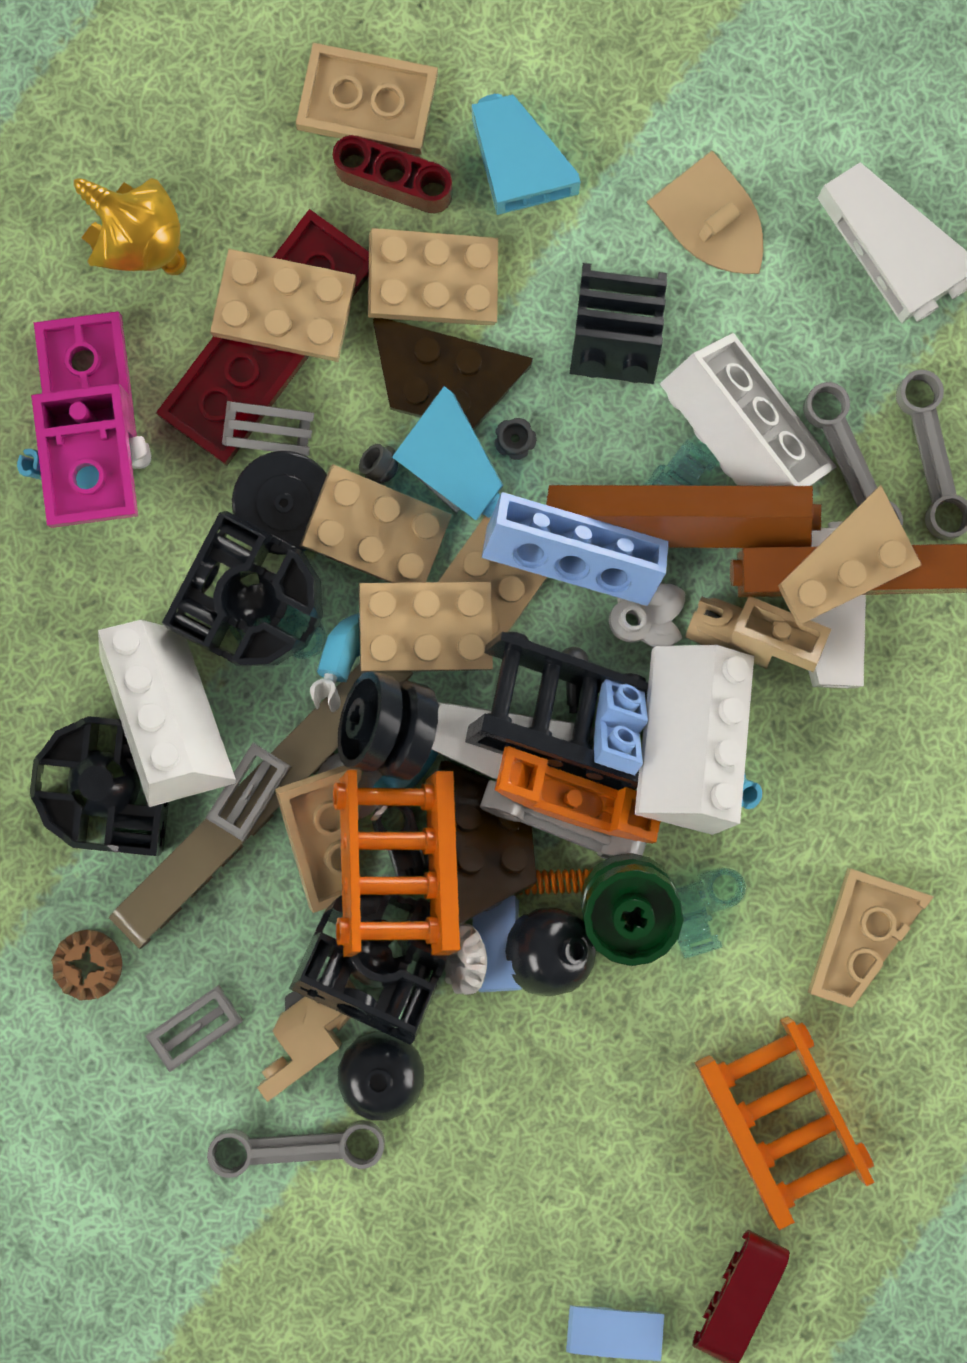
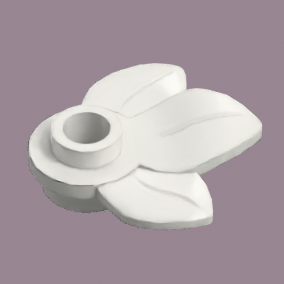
M660 583L648 606L617 597L618 603L613 607L609 615V626L612 633L618 639L630 643L641 640L652 648L656 646H673L682 639L679 629L672 622L679 615L685 603V592L678 586ZM626 614H633L637 618V626L628 624L625 617Z

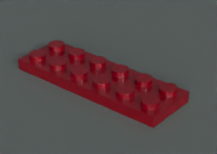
M311 209L306 212L272 257L355 274L356 284L353 297L369 277V251ZM213 336L157 410L156 414L224 465L228 466L241 447L225 446L222 444L227 401L272 407L309 356ZM236 412L235 420L260 423L265 415ZM234 429L233 437L248 438L253 431Z

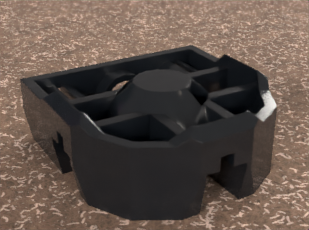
M228 511L219 512L162 624L165 628L206 650L226 658L236 666L278 665L307 647L323 617L321 580L302 550ZM227 534L252 547V550L250 551L226 538ZM273 543L288 551L276 574L261 567ZM220 563L230 567V569L225 571L217 581L212 598L204 592L212 585L219 571ZM250 574H258L259 584H252L247 587L241 579ZM288 605L311 616L308 622L309 626L303 632L301 638L277 626L284 617ZM186 613L190 614L191 616H193V617H195V618H197V619L203 621L204 623H206V624H208V625H210V626H212V627L210 628V627H208V626H206V625L200 623L199 621H197V620H195V619H193V618L187 616ZM270 616L272 622H262L256 626L258 619ZM230 625L234 628L238 627L245 633L235 654L220 647Z
M87 716L56 730L43 749L36 755L32 768L30 797L36 806L44 827L72 848L160 856L162 854L169 802L149 807L148 803L147 806L134 805L140 791V778L121 720ZM100 724L117 726L115 752L97 750ZM112 761L116 762L125 776L114 778L112 772L107 769V766ZM44 765L70 767L67 779L68 793L41 791L42 782L40 780L41 773L43 774ZM80 790L81 794L87 798V801L84 802L82 796L75 794V791ZM89 816L107 817L104 843L86 842ZM120 828L152 831V834L120 831Z
M341 895L323 913L289 989L411 1045L418 1034L435 993L437 982L446 967L449 955L432 956L431 944H427L425 940H396L401 947L403 956L393 958L389 945L394 940H361V952L353 957H344L343 945H337L335 938L322 933L327 921L336 925L337 918H343ZM360 895L361 922H388L381 919L388 903L409 912L406 922L425 921L426 917H430V902L420 897L414 900L410 897L406 899L399 895ZM328 956L330 957V959L326 965V968L322 974L320 981L317 982L316 980ZM412 960L433 970L429 982L406 971L408 965L412 964ZM352 974L363 985L374 988L383 987L378 1001L358 989L345 988L350 975ZM406 1001H407V1004H406L405 1009H404V1011H403V1013H402V1016H401V1018L399 1019V1017H400V1015H401V1012H402V1010H403V1008H404V1005H405V1003H406Z

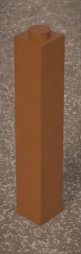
M549 485L546 505L669 541L668 548L812 547V531H821L822 504H813V486Z
M967 544L912 545L922 565L862 595L967 593ZM818 546L743 548L737 553V560H731L730 563L731 586H738V597L782 596L778 585Z

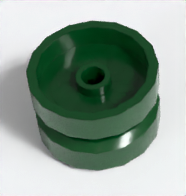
M634 853L611 856L597 864L585 879L580 901L586 934L596 951L610 961L628 966L652 963L667 954L679 939L684 921L681 900L665 868L650 857Z

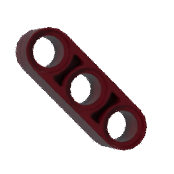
M354 135L341 138L333 147L332 156L337 176L349 186L433 214L444 211L452 201L451 175L440 164ZM351 155H357L364 159L362 164L355 168H349L342 164ZM390 169H398L404 173L403 177L396 182L386 181L382 176ZM429 183H438L444 188L443 192L436 196H428L422 189Z
M747 1230L743 1234L742 1238L745 1239V1242L740 1252H734L722 1277L726 1281L720 1292L715 1291L703 1315L706 1321L701 1332L696 1330L692 1341L694 1348L723 1363H739L789 1260L790 1252L788 1249L751 1230Z

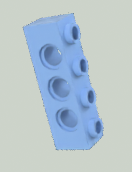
M501 492L486 528L482 558L648 606L666 574L669 541Z

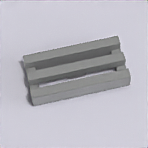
M227 401L222 444L225 446L274 452L291 451L309 456L310 447L307 445L308 438L311 439L312 430H310V422L314 419V413ZM236 412L297 419L300 420L299 428L240 421L235 420ZM234 429L293 436L298 437L296 445L233 437Z
M252 743L234 772L236 783L225 786L206 819L241 841H245L275 794V789L280 786L292 766L262 749L257 744ZM257 756L263 759V762L225 820L220 816L221 812ZM270 767H276L277 771L242 827L238 828L235 826L236 821Z
M220 985L145 1036L169 1072L243 1021L239 1013L234 1009L231 1001L223 993L224 991ZM214 998L219 1004L217 1008L165 1044H162L158 1037ZM223 1013L229 1018L227 1022L174 1059L169 1054L170 1050Z

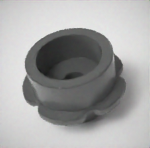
M522 418L501 422L495 431L497 438L494 443L497 451L503 456L509 455L513 460L525 458L528 455V451L535 447L537 441L536 433L531 430L530 423ZM517 435L519 441L514 443L511 441V437Z
M373 444L363 453L359 462V471L365 475V478L379 484L390 481L398 469V462L392 458L395 453L394 448Z

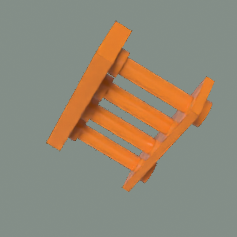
M347 770L340 778V783H335L333 788V806L335 810H340L343 918H337L336 941L337 945H343L344 957H353L360 953L361 940H425L427 944H431L432 956L451 955L460 951L453 771H435L426 779V784H422L421 788H357V770ZM358 805L421 806L422 810H427V828H423L422 832H358ZM359 850H422L423 854H428L429 872H425L424 876L360 877ZM360 895H424L425 899H430V917H426L425 921L361 922Z
M788 1016L780 1020L787 1035L727 1065L724 1061L717 1064L711 1055L694 1062L778 1230L795 1223L789 1211L790 1208L795 1206L794 1201L854 1171L858 1179L866 1186L875 1183L868 1170L874 1167L872 1158L862 1142L855 1144L809 1051L810 1048L815 1046L810 1033L803 1022L796 1025L795 1021ZM794 1051L796 1052L807 1075L747 1105L744 1101L736 1104L729 1090L736 1086V1080ZM813 1091L816 1092L826 1115L768 1144H765L764 1141L756 1144L749 1130L756 1126L755 1120ZM833 1131L836 1132L846 1155L786 1185L783 1181L778 1184L775 1183L769 1171L770 1168L776 1166L775 1160Z

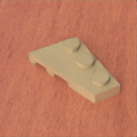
M880 485L778 585V588L799 626L922 564Z
M345 765L275 789L308 906L313 913L328 908L336 898L342 895L340 810H335L333 806V788L335 783H340V778L347 770H357L348 768ZM357 770V788L358 782L361 780V770Z
M847 868L808 993L853 1008L884 966L883 962L896 944L903 940L911 929L910 925L921 910L928 906L934 896Z

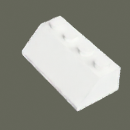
M734 333L691 354L660 383L667 393L670 403L681 411L693 427L696 437L707 445L719 461L723 472L731 477L737 486H812L837 467Z
M137 620L98 630L99 656L148 806H156L235 784L236 778L187 639L165 628L164 625L145 620Z
M719 645L656 646L652 648L646 700L648 722L643 729L641 748L643 764L639 769L634 815L711 835L740 824L754 656Z

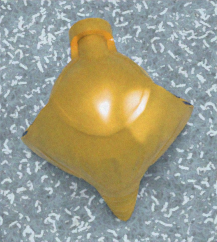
M150 178L137 188H132L124 182L116 193L86 179H74V188L77 194L81 195L82 200H85L86 204L90 205L91 209L102 220V226L97 222L92 223L81 237L91 245L93 250L87 261L90 266L122 271H154L162 268L169 275H179L185 270L187 261L178 248L180 244L178 215L169 195L157 179Z

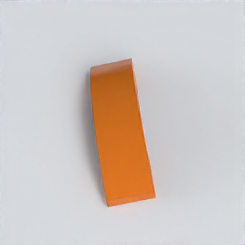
M510 746L504 748L495 791L529 809L582 828L651 844L657 842L661 821L634 815L636 790L627 787L616 790L547 765V759Z

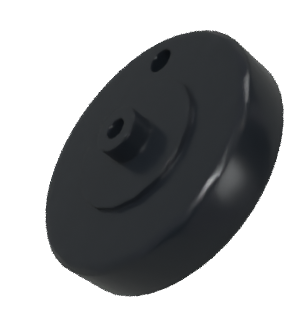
M276 451L262 455L244 468L235 483L232 494L233 514L304 552L308 549L299 545L327 473L314 460L300 453ZM274 543L269 553L286 555L288 552Z

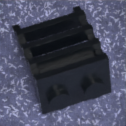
M583 263L569 374L590 378L623 380L631 383L654 384L663 341L662 331L666 303L667 273L659 272L658 279L591 271V264ZM587 308L601 309V310H609V311H617V312H625V313H633V314H641V315H650V316H654V317L631 315V314H623V313H615V312H607V311H598V310H590V309H587Z

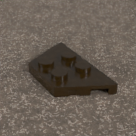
M373 319L390 410L421 418L445 386L455 395L470 425L475 430L492 408L505 397L510 388L531 368L533 358L389 319Z
M441 761L438 767L439 771H453L460 927L465 921L484 911L487 912L495 908L509 897L517 896L535 885L537 879L532 826L497 817L480 808L488 781L491 780L449 761Z

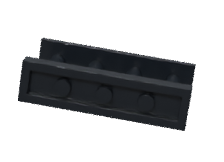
M501 632L486 645L485 654L502 659L491 713L483 714L468 726L466 743L502 755L504 748L510 746L547 759V765L616 790L626 787L633 790L637 788L639 770L634 776L595 763L594 750H592L589 740L597 697L604 680L609 679L620 684L631 685L645 692V699L647 700L648 682H646L643 676L633 673L622 674L529 641L527 636L518 632ZM519 665L542 673L532 726L528 728L512 723V719L508 717ZM559 679L581 687L572 739L570 741L553 737L552 732L549 731Z

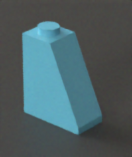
M491 94L481 98L478 103L472 104V122L497 215L579 195L581 183L579 173L513 94L504 97L501 94Z
M444 386L392 458L474 520H478L482 514L490 518L500 497L499 491L504 485L455 395Z

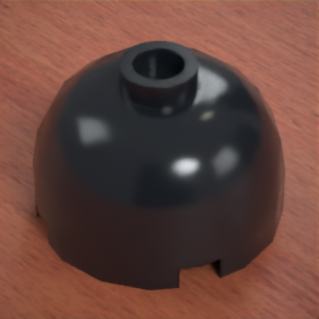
M548 907L535 909L529 914H523L515 921L508 933L505 953L507 961H512V968L516 973L511 975L520 987L531 994L556 996L572 992L585 982L594 967L596 949L586 934L584 921L573 912Z
M373 1031L358 1037L345 1050L338 1066V1087L344 1102L356 1114L369 1120L388 1121L405 1114L417 1102L424 1086V1065L418 1050L412 1044L409 1045L381 1031Z

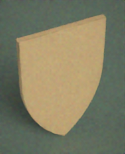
M710 151L646 202L678 242L699 260L718 269L733 273L759 274L763 257V233L757 210L744 188L713 151Z

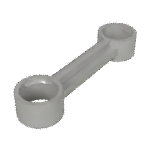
M916 370L907 375L898 385L896 401L900 409L911 416L932 503L925 514L926 527L934 537L941 540H952L967 532V500L956 494L936 407L943 398V384L934 373L927 370ZM911 380H920L927 383L932 392H934L933 403L925 408L912 405L905 393L907 384ZM943 502L956 505L963 514L962 524L956 532L942 530L935 521V510Z
M824 382L815 386L805 398L803 405L804 415L810 424L823 429L858 507L877 486L845 417L850 408V399L846 390L836 383ZM827 392L834 395L840 401L841 413L834 420L821 419L814 413L812 400L816 393ZM890 501L901 525L903 526V516L900 509L897 507V505Z
M488 781L480 808L492 815L510 821L525 823L595 851L598 856L605 860L614 855L627 853L643 856L647 844L645 842L596 832L549 817L495 791L497 781Z
M365 1120L350 1124L344 1132L250 1138L240 1130L228 1129L219 1133L211 1142L207 1152V1159L211 1169L219 1176L226 1178L241 1175L249 1165L344 1159L348 1165L354 1168L366 1169L372 1167L380 1160L385 1147V1138L383 1132L376 1124ZM367 1129L376 1135L379 1144L374 1157L364 1160L350 1153L346 1142L350 1134L356 1130ZM224 1138L239 1140L244 1145L247 1153L244 1163L238 1167H233V1169L223 1167L215 1156L217 1145Z

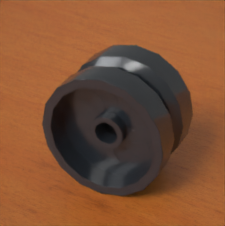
M374 671L364 672L354 682L341 712L337 746L340 761L348 768L365 772L377 769L383 776L400 780H411L421 771L435 741L438 725V702L434 691L424 684L408 680L398 683L397 680L389 675Z

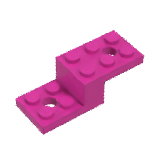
M119 311L33 322L42 394L31 395L47 526L56 528L139 517L129 438L136 437L137 432L122 315ZM82 350L91 351L94 355L92 366L86 371L73 369L72 360L75 354ZM86 466L96 467L99 472L97 484L90 489L79 488L76 481L78 472Z

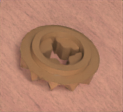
M82 930L67 936L58 944V948L51 959L53 979L61 987L64 994L77 998L79 1001L98 999L109 993L117 984L122 972V956L116 943L104 933L95 930ZM88 947H90L91 962L96 963L97 966L104 967V970L98 969L97 971L89 972L83 984L82 970L75 967V965L69 964V961L73 962L83 959L85 953L88 952Z

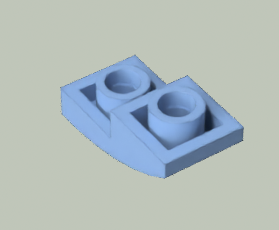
M609 679L604 680L601 685L595 721V763L634 776L643 764L640 732L648 722L645 692L628 684H620Z
M511 896L495 908L473 917V927L481 936L487 953V970L484 982L478 990L479 992L522 990V987L515 982L511 975L516 973L512 968V961H507L505 953L508 933L519 918V900L516 896Z
M570 1305L566 1352L599 1357L661 1361L664 1314L647 1311L616 1310L607 1307Z

